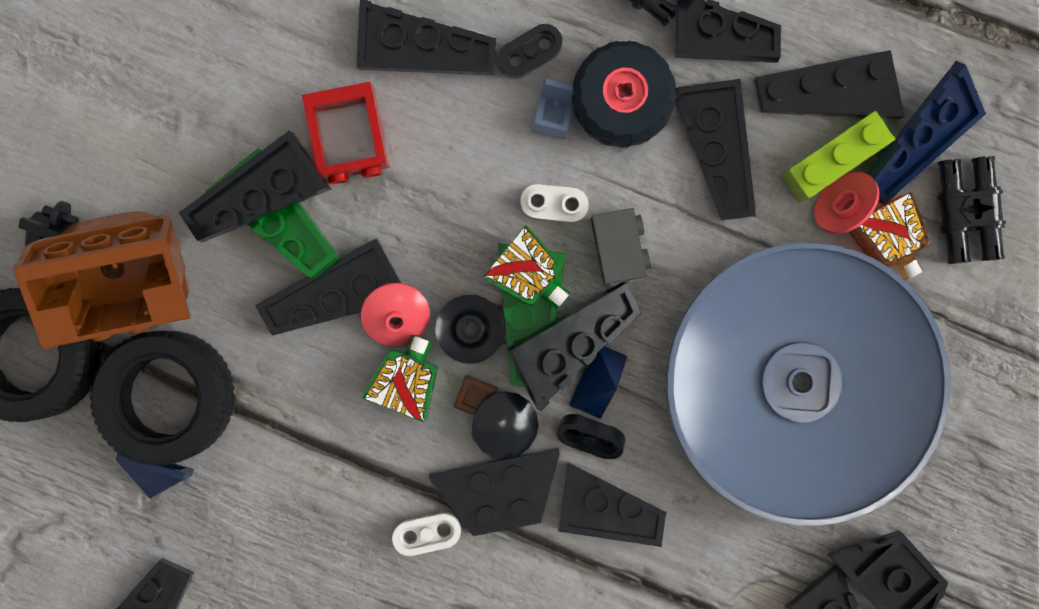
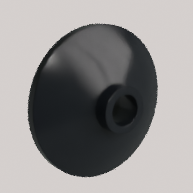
M478 295L458 296L441 309L435 326L436 338L444 353L455 361L467 364L479 363L490 358L500 347L504 337L503 317L498 308L484 297ZM469 322L477 326V332L473 336H469L464 332V326Z

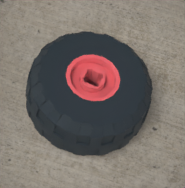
M628 40L610 42L603 47H598L582 62L573 81L572 90H574V95H572V105L577 121L591 138L593 137L607 146L629 148L630 146L645 143L656 136L671 117L676 100L674 75H672L666 60L649 46Z

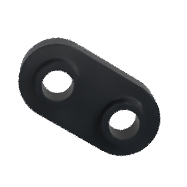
M540 24L504 45L498 56L499 67L503 74L514 79L521 78L554 59L561 51V33L553 25ZM542 39H547L551 42V47L542 49L538 43ZM514 56L522 60V64L518 67H513L509 63V60Z
M580 414L563 416L560 419L556 432L558 439L563 444L603 459H616L620 457L626 441L624 434L617 428Z

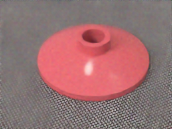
M850 172L825 187L819 194L814 207V217L817 224L826 232L833 234L846 233L862 225L874 212L879 200V187L876 181L866 173Z
M388 283L377 287L368 294L361 307V322L365 332L374 341L386 346H404L410 343L413 335L421 337L426 331L430 320V309L426 298L416 288L403 283ZM399 317L402 321L400 323H391L390 319Z

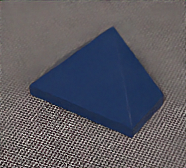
M605 346L596 353L597 357L588 366H585L569 403V406L599 419L603 416L617 390L627 359L626 355Z
M117 453L116 461L149 498L193 475L194 471L192 468L176 463L153 466V464L136 463V461L129 460L128 457L121 456L120 453Z

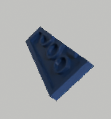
M955 61L897 134L896 140L890 143L867 172L879 187L878 201L885 205L986 115L965 64Z

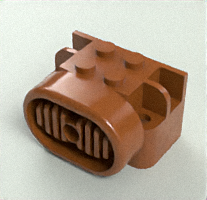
M134 211L75 223L66 228L60 235L39 239L28 244L13 268L42 349L89 339L103 341L112 337L113 334L123 332L131 334L141 333L149 329V327L190 319L191 316L186 302L189 294L188 283L185 277L186 267L171 217L167 215L155 216L150 213Z

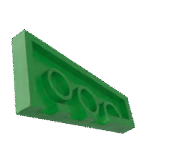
M259 148L256 149L253 153H251L248 157H246L243 161L236 165L232 170H230L227 174H225L222 178H220L217 182L210 186L206 190V192L213 188L215 185H217L219 182H221L223 179H225L227 176H229L231 173H233L235 170H237L239 167H241L243 164H245L247 161H249L251 158H253L255 155L260 153L262 150ZM301 202L247 224L257 235L269 242L281 255L311 279L317 278L341 259Z
M498 243L499 256L509 244ZM550 251L564 269L566 253ZM563 270L554 279L560 285L562 282ZM502 290L507 348L556 320L557 309L542 296L531 307ZM508 353L511 385L525 387Z

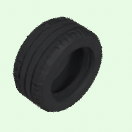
M20 288L0 290L1 339L12 323L22 317L30 316ZM89 339L58 346L59 361L55 374L47 385L34 393L18 389L6 379L0 369V420L8 422L40 420L57 416L71 409L72 406H76L80 400L85 398V394H88L90 387L93 386L92 380L95 378V372L99 369L98 366L101 362V342Z
M152 331L131 336L130 339L126 338L122 343L112 348L109 354L103 358V362H100L99 369L96 370L95 378L92 380L93 386L90 389L92 392L90 395L92 403L90 404V409L93 411L91 414L95 418V426L97 425L98 432L102 433L104 441L106 440L107 444L113 447L115 452H119L121 456L128 457L129 460L136 461V463L158 466L173 464L191 458L209 448L211 444H214L223 434L222 432L225 431L226 425L231 420L230 416L233 414L232 408L235 404L233 402L235 399V386L232 383L234 381L230 375L231 371L230 369L228 370V365L223 361L222 355H219L218 351L212 348V345L189 333L180 331ZM159 358L172 360L184 367L193 378L198 394L194 416L188 426L174 435L156 433L143 425L134 412L131 400L133 382L140 370L151 361Z

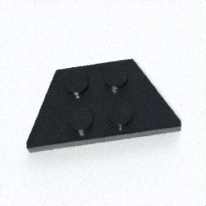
M559 448L519 455L518 457L506 460L498 459L429 473V479L472 536L539 524L542 521L559 459Z
M899 530L831 551L828 554L831 560L877 609H937V604L943 598L948 586L945 578Z

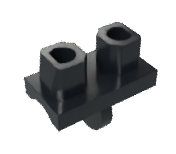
M59 201L54 208L45 205L42 212H35L29 219L25 217L20 218L18 228L26 231L25 246L39 239L60 235L66 228L78 223L79 218L71 215V205L69 203Z

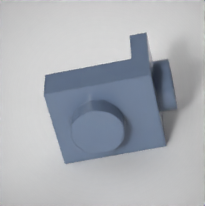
M544 80L532 132L566 140L573 110V85L563 81Z

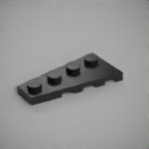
M891 50L759 76L754 79L761 113L823 114V116L846 115L864 118L877 111L880 117H888V119H902L905 117Z
M741 79L675 88V101L721 221L756 217Z
M620 282L507 348L537 410L542 411L559 390L565 389L573 381L571 378L584 365L588 366L597 357L596 353L607 343H611L641 314L628 283Z

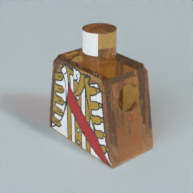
M912 191L892 199L885 205L879 206L862 225L848 232L866 255L888 267L895 264L904 280L923 272L914 253L929 246L930 241Z

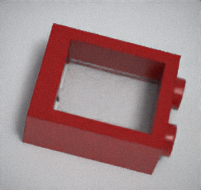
M371 82L302 95L315 165L324 179L328 180L329 185L348 182V176L361 173L363 178L380 176L383 174L382 169L390 168L375 88Z

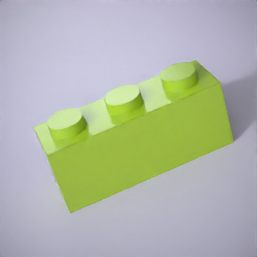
M874 111L786 170L780 176L800 203L811 198L896 139L877 111Z

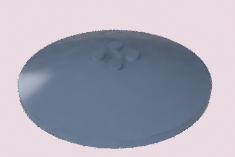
M794 243L764 249L742 258L716 275L698 293L683 315L673 337L666 370V395L672 426L679 444L697 472L713 489L743 510L761 518L798 526H820L852 520L876 510L900 494L918 476L935 451L947 419L951 392L949 359L945 343L933 315L918 293L901 276L876 259L856 250L824 243ZM800 372L805 373L809 378V386L803 392H797L792 385L793 377Z

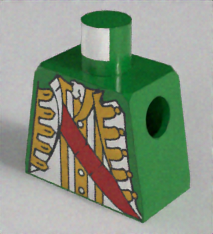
M527 225L522 228L483 275L485 280L531 307L542 296L558 309L570 294L569 291L554 280L563 270L562 265Z
M413 335L406 353L391 349L365 390L362 399L424 423L429 414L438 371L437 365L425 361L432 342Z

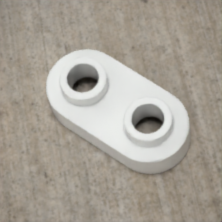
M534 184L523 191L520 199L521 209L524 214L536 220L575 223L584 218L589 208L588 198L584 192L571 187ZM540 195L543 197L544 204L541 207H534L531 204L533 196ZM568 199H575L578 203V208L574 211H569L565 207V202Z
M439 512L407 519L399 523L395 528L392 542L395 549L405 556H414L450 548L460 538L461 524L459 519L449 512ZM446 523L450 526L451 531L443 535L438 531V526ZM414 531L417 535V540L414 542L407 541L405 532Z

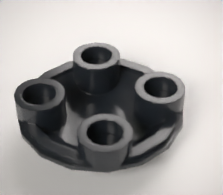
M506 391L501 393L492 392L485 397V400L481 402L474 413L471 432L472 439L482 452L492 458L506 460L518 457L530 448L537 436L539 426L537 412L531 402L518 393Z

